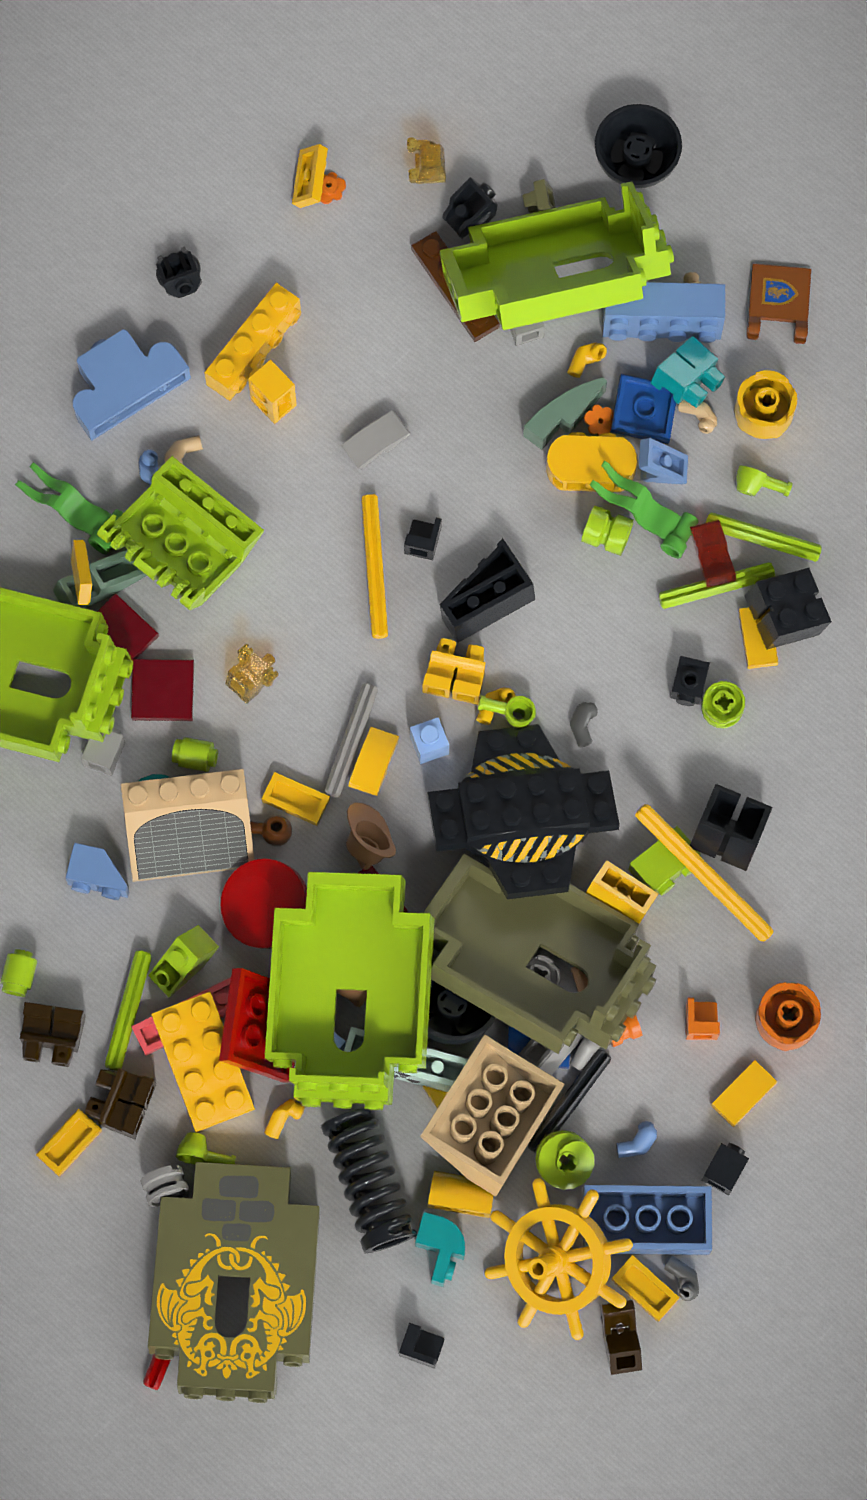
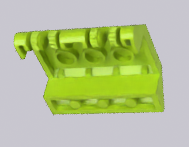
M171 456L153 474L150 487L117 520L113 514L100 527L97 536L106 543L111 542L110 546L115 550L126 547L128 550L124 557L129 562L134 561L133 565L153 581L157 580L156 584L161 588L170 584L173 585L174 588L171 596L175 599H180L182 605L188 610H192L203 605L241 566L263 534L264 529L176 458Z

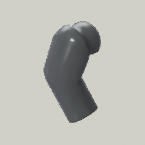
M591 702L579 704L570 720V727L578 748L586 747L592 743L587 725L590 719L597 716L598 709Z

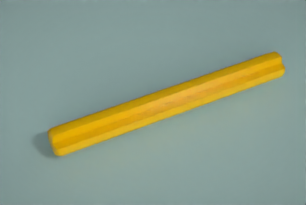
M367 494L362 496L371 631L373 638L382 639L388 636L378 497L375 494Z

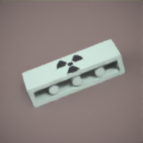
M351 1027L344 1049L345 1052L355 1051L362 1045L365 1030ZM427 1048L426 1068H417V1073L398 1072V1067H395L394 1078L448 1092L468 1059Z

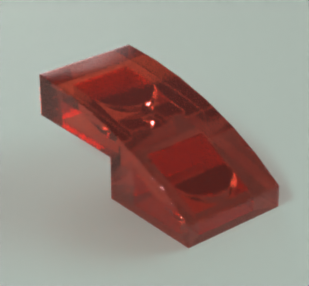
M716 520L691 526L690 532L706 587L736 581V573L728 553L727 541L720 521Z

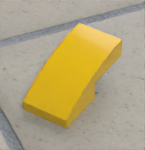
M370 727L348 786L377 796L397 747L399 736Z

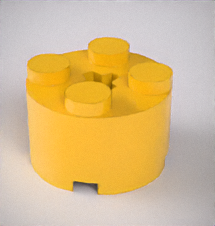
M763 370L756 372L755 375L748 379L746 378L739 387L734 408L739 429L759 439L780 437L789 428L797 406V393L795 388L789 383V380L781 373ZM763 403H768V407L763 406Z

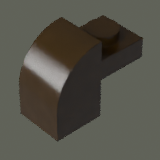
M627 1300L623 1308H617L611 1303L602 1304V1330L611 1375L642 1370L641 1348L636 1329L633 1300Z

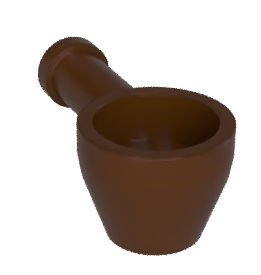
M281 815L270 816L264 823L250 821L251 834L262 835L263 839L272 846L284 845L292 836L291 823ZM275 823L282 825V829L278 832H274L271 829V826Z

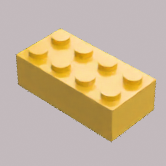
M211 992L151 1014L196 1133L255 1110L240 1068L219 1061L224 1026Z

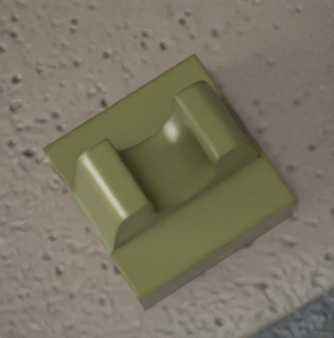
M545 179L534 181L535 190L522 195L524 207H528L529 213L556 208L553 189Z

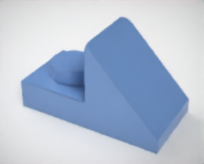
M651 438L640 440L639 469H641V481L687 484L688 455Z

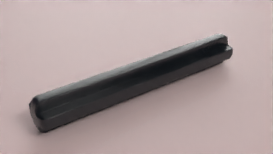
M601 1049L596 1051L530 1140L528 1148L536 1154L537 1147L543 1138L561 1129L610 1063L611 1057L608 1053Z

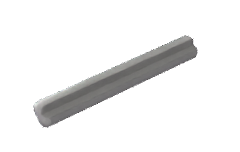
M364 683L360 689L325 787V794L331 797L339 798L341 796L378 693V689L374 685Z

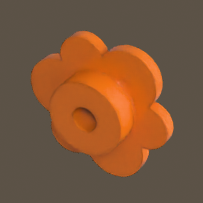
M330 172L327 175L324 174L320 201L323 204H329L333 199L336 201L340 200L342 192L346 189L345 180L337 178V174L334 172Z
M594 405L591 409L592 411L584 414V421L589 425V433H597V435L610 433L613 410L610 407L602 408L600 405Z

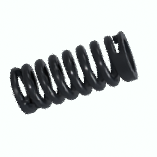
M360 1108L327 1120L321 1125L323 1135L329 1137L330 1141L327 1145L329 1151L337 1154L333 1159V1164L335 1168L342 1169L338 1176L339 1182L343 1185H349L344 1190L345 1199L354 1201L350 1205L349 1211L352 1216L360 1217L355 1222V1229L360 1233H366L361 1238L360 1243L364 1254L404 1243L416 1237L417 1231L411 1229L410 1224H408L412 1221L410 1214L372 1222L391 1211L405 1207L407 1202L404 1198H398L387 1203L367 1206L381 1197L399 1191L401 1185L399 1182H393L382 1187L361 1190L378 1180L394 1175L395 1168L388 1166L377 1171L354 1175L364 1168L385 1161L390 1157L389 1151L383 1150L369 1156L349 1159L365 1149L382 1144L385 1140L382 1134H378L364 1140L344 1143L362 1132L379 1126V1121L375 1119V1110ZM405 1225L401 1227L402 1229L397 1230L396 1233H390V1230Z

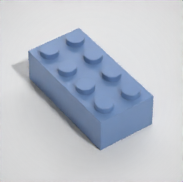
M647 282V285L642 287L643 299L603 308V337H609L611 340L621 341L626 338H639L642 341H654L656 338H668L672 342H682L694 336L700 342L710 343L715 340H721L725 321V284Z
M584 1185L583 1199L591 1189L596 1190L599 1194V1198L589 1216L601 1228L607 1242L629 1238L633 1242L631 1250L616 1254L710 1255L712 1251V1186ZM583 1237V1247H586L588 1244Z

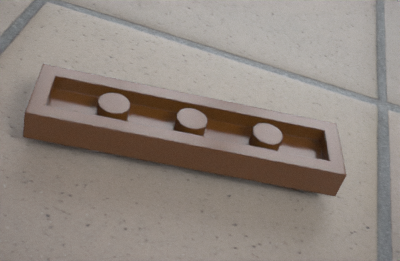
M437 231L411 245V250L460 320L442 270L440 250L448 249ZM494 315L461 322L474 342L500 328V323Z

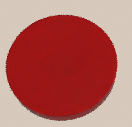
M264 858L249 861L231 874L223 888L221 914L225 926L238 941L245 945L260 949H272L275 908L306 909L307 886L299 873L283 862Z

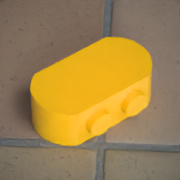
M572 432L558 437L551 444L547 454L546 472L550 482L559 490L596 492L590 486V483L594 480L610 492H622L624 489L619 488L613 483L601 465L606 461L619 475L633 481L637 466V454L633 445L627 439L616 437L615 434L602 433L598 436H586L582 432Z

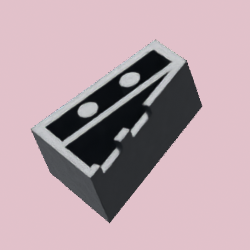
M502 538L497 543V548L486 559L483 558L478 563L477 569L467 579L464 578L439 604L442 620L456 642L459 643L536 600L534 584Z

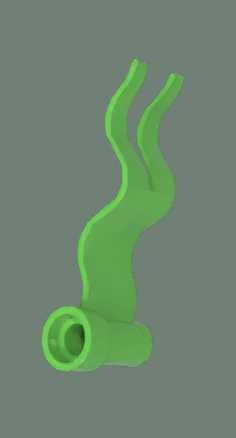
M604 461L601 466L613 483L619 488L632 493L637 498L610 492L594 480H592L590 486L607 502L629 510L642 528L662 538L663 542L660 547L666 554L677 559L681 558L687 548L686 543L699 520L690 513L684 512L680 516L674 511L663 507L652 498L650 491L644 485L622 477L608 462Z
M33 462L29 467L50 489L59 492L61 495L40 493L19 480L15 486L37 503L52 507L74 528L89 534V544L98 552L107 555L112 548L110 546L111 542L106 543L97 536V532L113 514L117 520L123 512L115 509L111 514L103 508L93 505L71 484L51 477Z

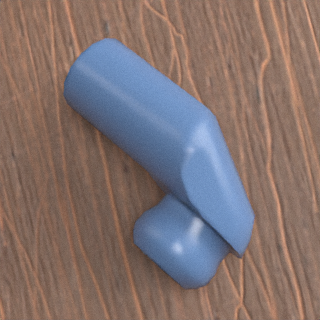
M153 450L144 451L138 462L140 478L148 485H151L152 476L158 470V454Z
M644 1121L638 1125L639 1130L632 1141L616 1143L618 1158L646 1154L657 1138V1130L654 1124Z

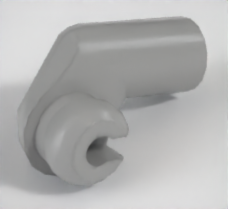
M584 1037L570 1064L578 1070H583L592 1055L601 1046Z

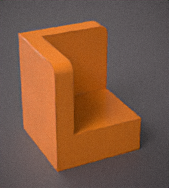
M688 997L686 1001V1040H717L720 1035L717 1003L694 1002V997Z

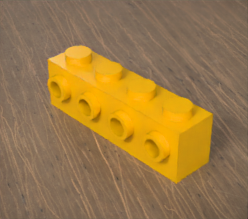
M275 283L204 372L206 385L229 401H231L236 393H240L246 386L251 371L257 365L264 363L266 355L272 348L274 349L279 345L286 330L293 326L300 318L302 313L300 298L278 283Z

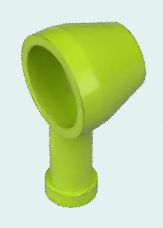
M740 465L737 470V491L742 494L755 496L761 487L777 491L786 497L790 494L792 482L781 481L767 476L766 473L747 466Z
M481 695L477 710L482 711L483 709L504 714L509 724L514 727L529 725L536 714L534 703L525 696L513 697L506 703ZM513 713H520L523 719H516Z
M196 1132L186 1133L177 1148L175 1156L178 1160L193 1165L196 1162L235 1164L236 1160L235 1155L229 1156L208 1151L206 1137Z

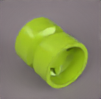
M594 505L587 520L581 542L594 547L603 544L605 551L621 556L630 536L634 519L620 514L612 517L609 510Z

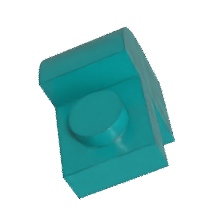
M423 1212L415 1247L439 1253L431 1284L444 1287L445 1280L452 1281L456 1262L451 1261V1258L455 1257L464 1260L465 1240L460 1229L452 1221L441 1216Z

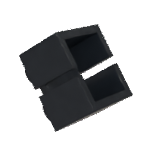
M810 568L757 581L744 595L754 620L760 619L769 607L771 609L756 625L766 650L818 636L832 622L822 597L817 599L815 597L819 590Z
M715 784L690 846L694 850L715 858L716 854L722 856V862L747 871L773 807L747 797L738 820L735 821L731 818L741 794Z

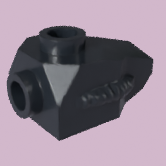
M470 177L450 197L449 205L444 211L442 218L463 239L469 234L468 227L488 223L496 215L498 204L493 198L496 193L485 182L480 185Z
M185 246L178 253H171L167 257H157L156 278L159 284L165 288L168 296L182 298L198 290L202 284L200 263L190 251L186 250Z

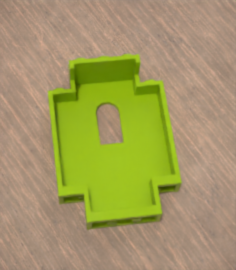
M631 181L621 184L623 209L616 211L615 207L609 206L605 197L468 227L470 244L440 250L443 276L461 322L497 314L502 329L507 330L643 299L642 287L647 285V280L671 275L670 263L674 262L672 247L666 243L664 230H659L656 214L651 215L650 208L644 202L642 192H637ZM597 257H607L613 261L612 264L605 268L561 278L558 277L555 270L556 266Z
M0 587L1 748L60 762L62 753L66 754L69 749V735L103 742L105 735L111 734L114 727V717L112 716L115 707H119L122 703L124 689L122 687L125 678L129 679L131 676L133 661H131L127 649L116 647L110 635H107L108 625L101 612ZM19 661L67 674L71 679L69 692L60 698H50L11 688Z
M308 872L306 909L275 908L265 1059L273 1062V1067L290 1068L289 1081L294 1084L293 1097L298 1101H302V1106L321 1107V1102H333L334 1108L351 1109L352 1103L365 1104V1109L383 1110L384 1105H392L395 1067H398V1072L417 1073V1068H426L434 917L430 913L404 912L406 880L402 875ZM337 990L367 991L364 1040L362 1045L352 1052L340 1050L334 1040ZM292 1063H296L295 1068H292Z

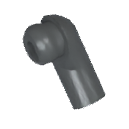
M672 1256L664 1270L678 1278L680 1298L684 1301H691L699 1294L697 1273L694 1269Z

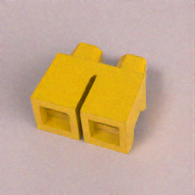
M441 638L436 651L432 650L427 673L423 681L422 693L449 698L454 675L457 673L452 690V699L478 705L486 662H484V647L471 644L468 645L466 657L454 655L456 642Z

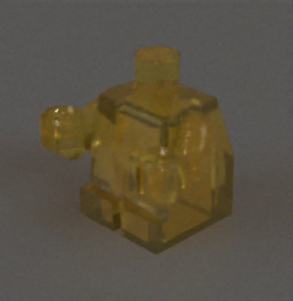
M414 137L408 138L407 150L409 152L418 150V153H415L416 169L408 170L409 182L416 184L446 183L445 153L442 145L430 140H416Z
M244 644L237 651L240 663L236 666L234 665L228 671L225 682L246 704L258 695L264 686L270 687L279 676V673L277 671L274 672V668L270 667L276 662L275 658L270 653L260 658L256 653L253 654V649L248 648V644Z

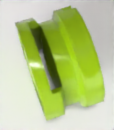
M727 681L712 684L703 696L701 711L704 719L716 728L734 726L740 720L745 708L743 691L737 685Z

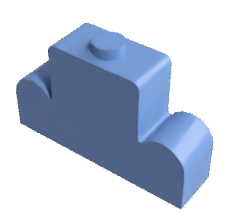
M121 330L107 340H98L92 345L91 350L77 358L79 372L91 389L79 391L75 395L73 408L78 423L91 441L191 379L188 365L172 344L159 342L150 348L149 355L145 356L128 331Z

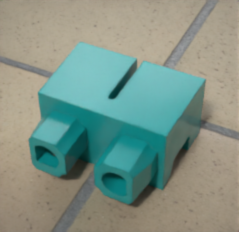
M692 336L657 366L651 384L659 391L663 387L673 394V399L678 405L685 400L697 408L706 399L708 394L700 385L703 383L711 391L715 392L722 385L725 376L715 367L718 358Z

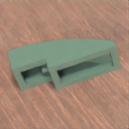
M602 377L583 383L550 401L524 425L523 437L543 450L560 428L567 434L572 433L583 420L584 414L590 411L606 392L607 380Z
M125 550L89 564L92 580L89 605H78L73 575L59 579L53 592L61 603L87 608L122 591L147 575L133 565L134 561L129 562L124 557L127 552Z

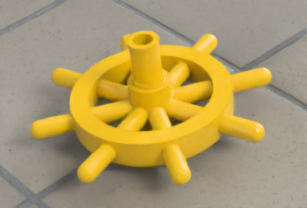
M536 1178L532 1182V1187L538 1206L537 1209L528 1212L517 1222L498 1210L491 1213V1220L507 1231L509 1235L505 1245V1264L487 1267L484 1275L487 1279L508 1276L515 1291L526 1302L517 1320L520 1327H528L537 1310L555 1315L566 1314L572 1338L580 1340L584 1332L578 1310L592 1303L598 1296H601L617 1308L625 1307L626 1298L606 1284L611 1270V1254L631 1250L633 1242L629 1238L607 1242L601 1228L589 1216L599 1198L596 1190L591 1189L586 1193L578 1209L569 1205L550 1204L545 1182L541 1178ZM554 1220L569 1224L561 1241L559 1240ZM540 1221H542L547 1243L529 1232ZM579 1233H581L588 1246L573 1249L572 1246ZM524 1244L539 1253L538 1257L523 1260ZM592 1259V1274L575 1262ZM527 1272H529V1274H530L534 1279H538V1280H539L538 1283H537V1285H535V1284L532 1282V1280H531L530 1277L528 1276V1273H527ZM569 1275L586 1286L576 1297L573 1294ZM555 1277L561 1298L546 1294Z

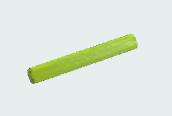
M713 512L708 514L705 528L814 562L818 561L822 550L820 544Z
M768 562L661 591L659 593V602L661 607L666 609L754 585L757 581L775 577V570L772 563Z
M137 950L134 954L105 1060V1067L114 1071H118V1068L122 1069L132 1033L131 1026L134 1025L152 959L151 954L148 952Z

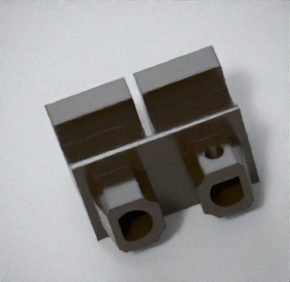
M24 1002V1018L19 1038L23 1044V1059L30 1062H40L43 1047L54 1049L51 1063L56 1066L69 1067L73 1052L78 1053L86 1018L84 1011L56 1006L54 1010L53 1006Z
M118 1068L117 1072L101 1069L95 1085L108 1090V1097L106 1101L91 1096L85 1108V1113L98 1120L102 1127L136 1140L145 1116L144 1110L147 1111L156 1082L152 1078L131 1074Z

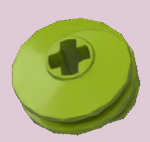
M566 1130L552 1132L543 1138L537 1147L535 1156L537 1171L552 1187L562 1190L574 1189L584 1184L591 1176L595 1165L594 1153L587 1142L576 1133ZM562 1155H565L570 1160L567 1165L559 1161Z

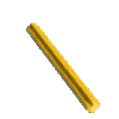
M644 804L635 813L636 818L759 941L764 942L773 934V928L650 805Z

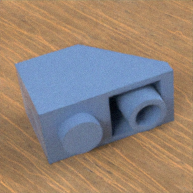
M74 843L66 874V881L68 885L72 886L71 889L88 894L90 890L102 892L101 896L112 900H119L120 896L128 898V886L105 849Z

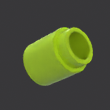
M184 737L183 740H175L171 759L172 763H178L179 767L209 772L210 767H215L217 764L219 751L214 749L213 742Z
M15 949L14 954H7L0 982L3 984L2 992L13 996L26 997L27 990H31L37 966V960L32 958L33 953Z

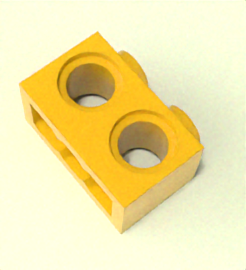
M271 359L264 365H257L251 371L248 378L250 398L276 424L297 406L295 384Z

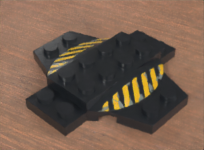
M539 724L478 731L471 772L462 782H458V788L427 792L436 852L467 848L474 855L480 854L484 856L489 863L490 871L507 900L569 892L576 846L580 842L583 843L589 833L619 830L620 826L609 770L581 774L580 768L574 769L560 761Z

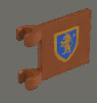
M764 264L752 265L747 339L758 340L761 320L796 323L794 343H806L811 269Z

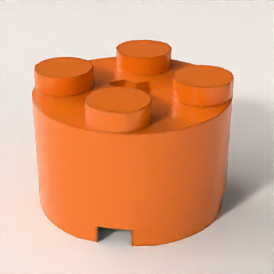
M787 982L776 984L764 994L757 1008L755 1021L758 1032L769 1045L782 1051L800 1048L811 1040L819 1027L821 1007L817 996L807 986ZM792 1012L794 1014L792 1020H785L782 1017L784 1013L789 1014Z

